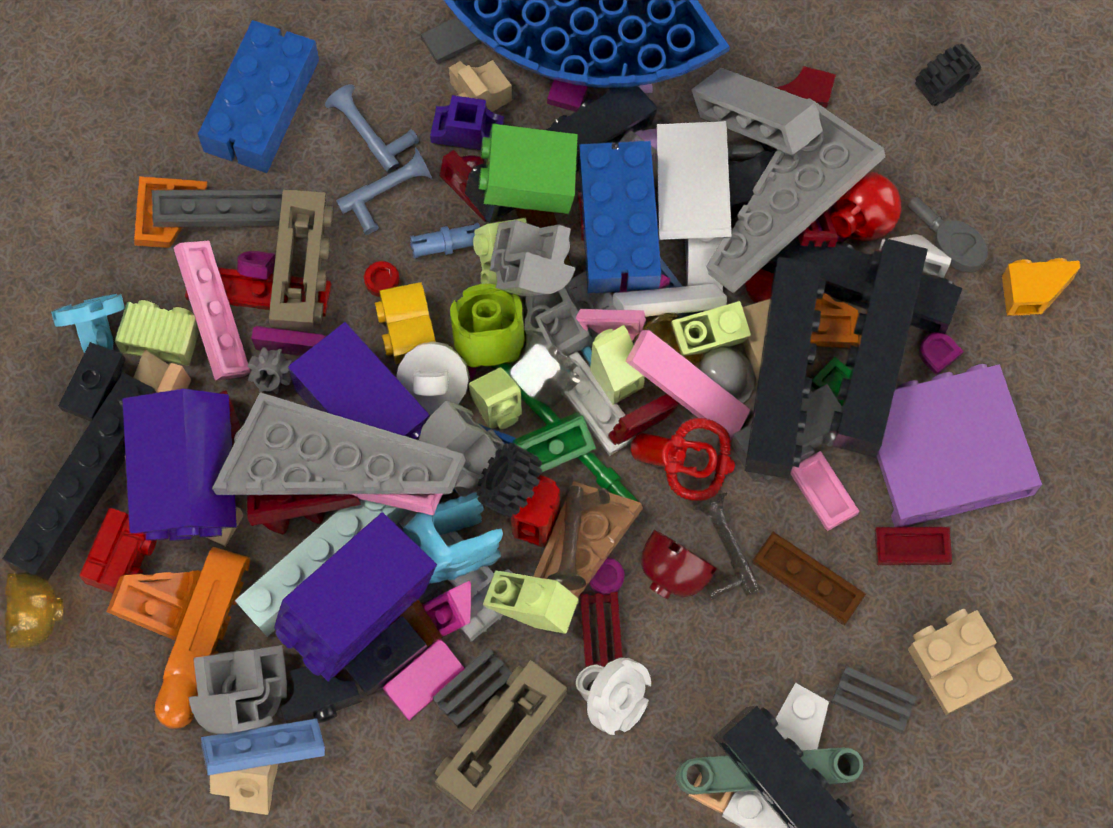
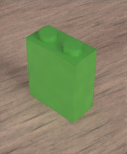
M492 124L490 136L483 137L481 145V158L487 159L486 168L480 169L478 189L485 190L484 204L569 214L575 196L577 134Z

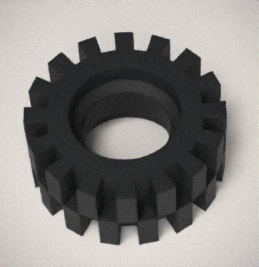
M964 44L954 45L953 48L946 49L944 54L940 53L937 55V59L930 61L927 64L928 67L922 69L920 75L916 77V87L932 106H938L940 103L943 104L949 98L954 97L956 93L962 92L964 87L970 85L973 82L972 79L978 76L981 65Z
M506 443L502 449L499 448L495 452V458L491 457L488 460V468L483 469L481 474L484 477L478 481L480 488L477 490V496H479L478 501L503 516L512 517V513L514 515L519 513L520 507L524 508L528 504L526 499L528 497L532 498L535 492L532 489L539 484L540 480L537 477L542 474V469L539 468L542 462L539 460V457L518 445Z

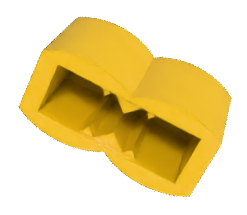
M422 282L380 290L381 301L375 302L376 313L379 323L386 322L388 334L382 335L386 356L393 355L396 365L400 364L405 355L417 345L436 342Z

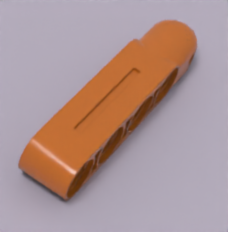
M212 547L208 553L168 659L163 683L155 702L154 711L156 718L167 728L178 729L185 727L195 717L188 698L198 696L194 658L218 653L215 650L219 639L223 640L231 619L228 614L231 606H236L237 602L235 600L239 597L244 584L241 581L245 570L248 571L250 567V557Z

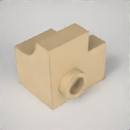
M493 60L481 67L466 66L461 61L449 67L450 83L459 94L457 96L486 100L487 108L491 112L512 101V85Z
M278 764L210 775V794L229 796L230 810L268 815Z

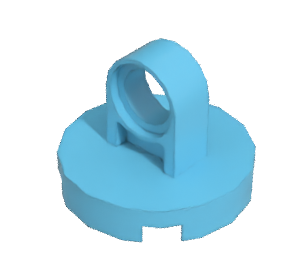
M111 294L84 300V303L74 306L70 304L51 311L55 327L75 324L84 353L90 342L113 350V337L107 315L125 309L121 294Z

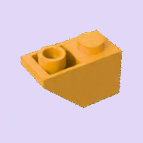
M1055 258L1047 262L1035 263L1028 259H1022L1008 264L1002 275L1007 316L1043 314L1074 279L1080 269V262L1067 261L1065 258Z

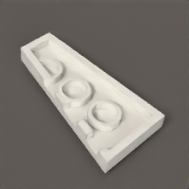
M795 683L776 717L778 722L777 731L784 739L790 738L801 750L817 749L829 701ZM757 790L735 792L722 817L741 828H787Z

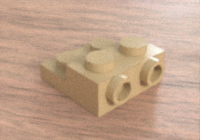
M961 609L945 619L948 624L947 626L937 631L933 625L920 630L913 635L915 642L908 648L909 653L946 715L1013 680L994 647L997 642L978 610L968 614L965 609Z

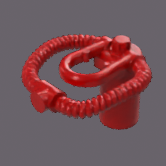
M707 418L690 419L681 424V427H678V430L675 431L676 434L672 435L671 438L648 433L636 435L631 443V454L634 459L665 467L664 471L667 473L668 485L681 498L691 501H705L713 498L721 490L722 483H724L723 479L726 478L725 475L734 471L735 462L732 457H729L731 454L729 452L731 451L729 433L716 421ZM703 428L718 435L720 439V455H717L712 445L701 441L686 440L684 437L694 429ZM687 448H693L694 451L703 449L708 453L709 462L705 469L698 471L696 467L683 466ZM713 471L716 472L714 480H712L713 483L708 488L698 491L689 490L682 486L676 474L680 472L695 478H706Z

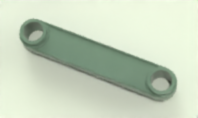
M851 748L802 750L804 755L801 757V760L810 770L815 768L819 771L829 785L855 781L863 770L862 757ZM729 756L689 759L681 763L676 770L675 779L677 785L687 794L697 795L756 790ZM840 756H844L850 764V771L846 776L838 769L837 764ZM690 766L698 768L701 772L702 780L698 787H694L687 780V770Z

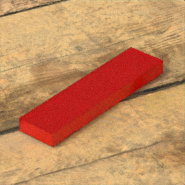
M218 267L230 305L270 310L274 274H271L265 280L241 275L236 269ZM292 276L291 288L301 289L302 302H306L304 278ZM326 281L325 292L319 291L318 303H323V317H326L332 286L331 281ZM186 290V300H190ZM286 295L284 298V303H288V296Z

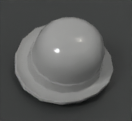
M719 347L710 350L708 353L696 354L692 357L690 363L744 404L750 399L755 387V374L750 361L740 351L732 347Z

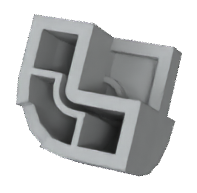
M518 220L499 223L490 271L496 272L497 276L495 288L516 295L531 297L552 294L562 290L571 281L575 271V267L564 264V259L567 257L570 249L569 235L571 229L561 225L539 228Z
M446 400L422 427L419 441L464 455L466 461L454 489L460 496L465 497L477 492L480 488L478 481L484 477L481 474L483 469L488 468V460L491 457L495 458V452L499 448L502 449L504 443L492 429L487 432L481 425L471 419L474 416L472 411Z
M282 645L230 651L194 658L198 696L188 698L193 715L199 725L206 731L215 734L235 733L264 727L273 722L272 717L278 710L281 698H287V680Z

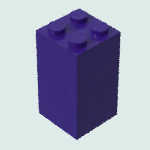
M346 322L288 366L296 392L310 408L419 440L422 427L430 417L428 412Z
M177 389L122 398L130 533L145 534L147 541L169 539V541L192 540V536L198 535L202 538L222 536V529L236 528L235 495H216L212 489L232 449L229 395L191 389Z
M381 512L282 600L274 626L276 635L283 645L289 649L295 648L304 657V664L313 674L317 676L321 674L329 682L425 593L437 564L389 517Z

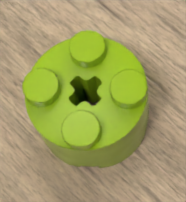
M479 284L467 288L463 291V297L457 302L453 301L450 307L454 346L457 353L467 363V366L498 365L504 362H514L520 357V351L525 342L522 302L518 295H511L506 291L495 288L496 284Z

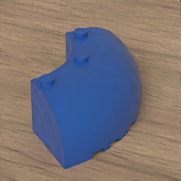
M444 0L458 20L469 31L503 58L543 77L573 85L617 88L654 84L682 76L703 67L730 50V46L698 0ZM515 15H522L523 18L517 20Z

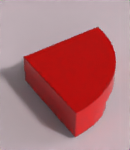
M760 269L746 281L745 288L747 293L755 303L770 299L773 273Z

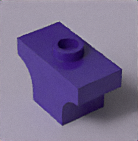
M452 95L450 105L436 106L430 134L431 143L481 150L483 137L490 136L492 124L504 125V116L491 112L487 108L486 100Z

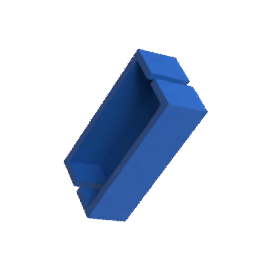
M254 20L251 21L198 132V137L205 153L233 161L235 151L238 164L265 173L268 172L319 62L315 40L288 31L283 37L281 29Z
M651 141L619 142L618 149H612V143L579 144L578 163L588 294L620 292L621 273H628L627 291L659 289L661 264Z

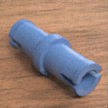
M475 223L474 225L453 229L445 226L440 227L438 232L410 236L411 250H414L412 252L413 257L418 258L440 252L448 255L453 254V250L473 246L475 236L474 230L480 228V224Z

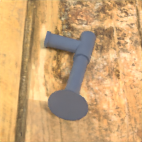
M348 84L339 88L328 97L325 107L337 108L346 115L387 173L399 167L400 164L394 156L413 144L419 143L415 132L410 129L406 134L386 146L355 106L352 98V93L355 89L354 85Z
M415 147V154L406 165L369 185L366 184L337 199L336 202L343 214L353 209L364 229V234L368 235L378 230L379 227L365 205L366 202L413 177L425 176L432 180V176Z

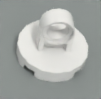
M433 341L419 344L409 351L398 366L396 378L428 414L432 415L446 400L458 405L467 392L470 377L467 363L451 346Z
M618 658L609 662L605 667L600 665L588 666L576 678V687L587 701V713L591 723L610 735H615L614 732L617 730L623 732L630 730L640 720L649 700L644 698L645 684L651 687L649 672L642 664L630 658ZM592 680H594L590 691H588L587 687Z

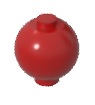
M869 171L831 205L830 216L837 235L862 242L875 241L886 236L893 230L900 218L902 208L901 197L896 186L887 177Z

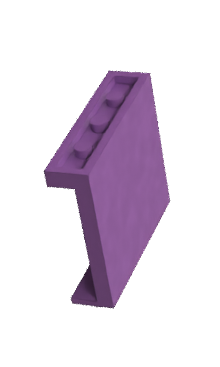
M979 364L969 368L966 373L953 375L952 372H946L932 378V381L920 384L917 380L908 381L899 385L898 389H895L882 446L876 455L894 508L891 514L894 527H906L1032 496L1041 487L1042 483L1000 364L987 367L986 364Z

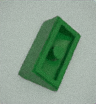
M579 412L512 441L519 447L539 457V460L542 462L539 468L542 469V472L596 449L584 417Z

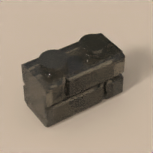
M536 343L525 354L526 359H520L509 370L510 376L528 396L549 407L557 405L565 397L564 392H570L580 382V376L574 371L578 367L577 363L565 351L561 352L554 344L548 349L544 345Z

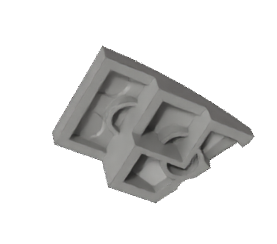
M585 271L572 278L562 290L547 295L526 296L528 313L524 326V331L527 334L526 354H523L524 363L529 367L555 360L580 351L584 347L592 346L594 339L599 333L593 331L590 327L587 331L584 330L577 321L576 316L580 309L617 310L613 305V293L588 294Z

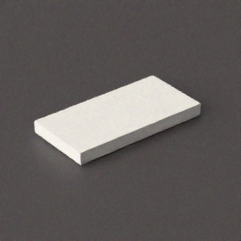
M726 121L657 124L660 240L731 237Z

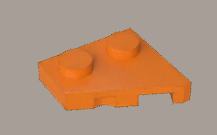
M201 571L121 576L106 612L176 640Z

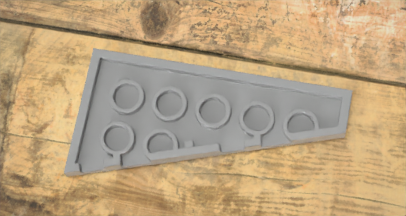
M815 102L819 110V119L823 132L793 155L777 149L753 189L754 195L747 205H743L738 213L739 219L731 231V237H724L708 262L706 266L708 274L734 293L885 158L884 148Z
M260 392L212 489L216 495L451 494L466 460L462 453Z

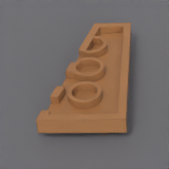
M573 481L533 577L558 581L578 598L642 511V504Z

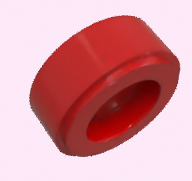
M378 261L371 264L364 273L365 287L372 295L380 297V290L398 287L400 278L397 268L386 261Z

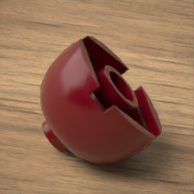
M653 530L641 555L643 573L652 581L649 588L666 599H669L671 594L679 597L694 596L704 589L718 569L702 557L698 558L697 555L656 530Z

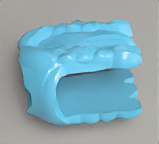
M477 492L465 497L460 496L457 499H450L444 503L441 502L437 505L434 515L418 512L403 528L404 533L437 564L429 583H438L447 579L455 580L457 577L466 575L471 571H476L480 567L493 565L501 557L500 551L497 548H499V542L503 536L502 528L491 530L483 535L447 546L440 537V535L471 527L482 521L480 513L484 511V507L478 501L479 496H477Z

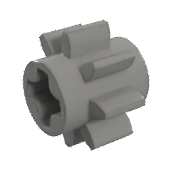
M264 347L259 354V358L252 356L249 361L248 367L252 371L249 374L248 381H254L255 385L259 388V392L273 391L275 394H278L281 383L289 385L291 381L288 366L293 362L292 360H286L281 349L267 351Z

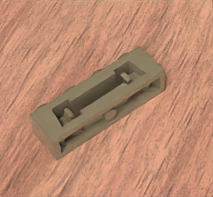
M283 189L269 312L270 328L315 333V324H322L323 303H318L319 291L325 292L326 270H321L322 259L329 258L330 238H324L325 227H332L333 206H327L325 192ZM293 222H295L296 237L308 238L303 280L306 302H302L301 289L291 288L295 251ZM309 225L313 226V230H309ZM285 295L288 296V303H284Z
M531 660L525 668L519 665L512 672L506 682L510 687L501 698L495 695L483 711L486 717L477 728L473 725L469 727L459 741L462 748L454 758L448 755L435 772V775L438 776L435 781L436 787L471 815L476 813L567 695L566 686ZM524 691L527 692L525 697L521 698L518 702L520 704L519 709L527 715L488 763L490 771L475 788L476 782L485 774L483 771L484 767L475 760L512 715L514 703ZM540 700L543 701L532 717H530ZM473 757L475 760L470 763L467 771L462 774L461 771Z

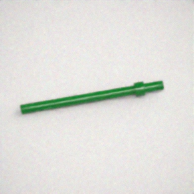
M507 362L491 366L494 370L501 367L518 384L521 389V399L546 425L560 420L556 413ZM592 451L577 457L597 478L595 482L603 491L638 502L632 493L620 482L621 477L612 467L607 468Z

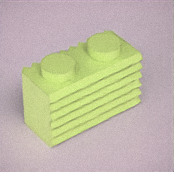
M141 300L138 304L127 302L115 343L122 353L142 356L146 350L163 361L189 366L200 331L195 315L191 311L180 307H175L168 311L160 309L155 303Z

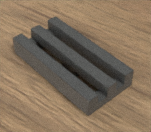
M487 648L433 696L432 699L448 718L459 727L506 685L512 672L504 666V663L494 655L490 648ZM487 661L492 664L448 704L444 701ZM499 671L502 675L461 713L457 715L454 712L461 703Z
M846 666L831 703L902 734L917 697ZM851 679L902 701L905 705L902 707L848 683V680ZM845 691L900 715V718L897 721L842 696L843 692Z

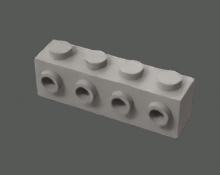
M719 68L691 89L700 118L710 122L726 121L728 129L792 155L808 145L811 140L823 132L819 119V110L815 102L724 68Z

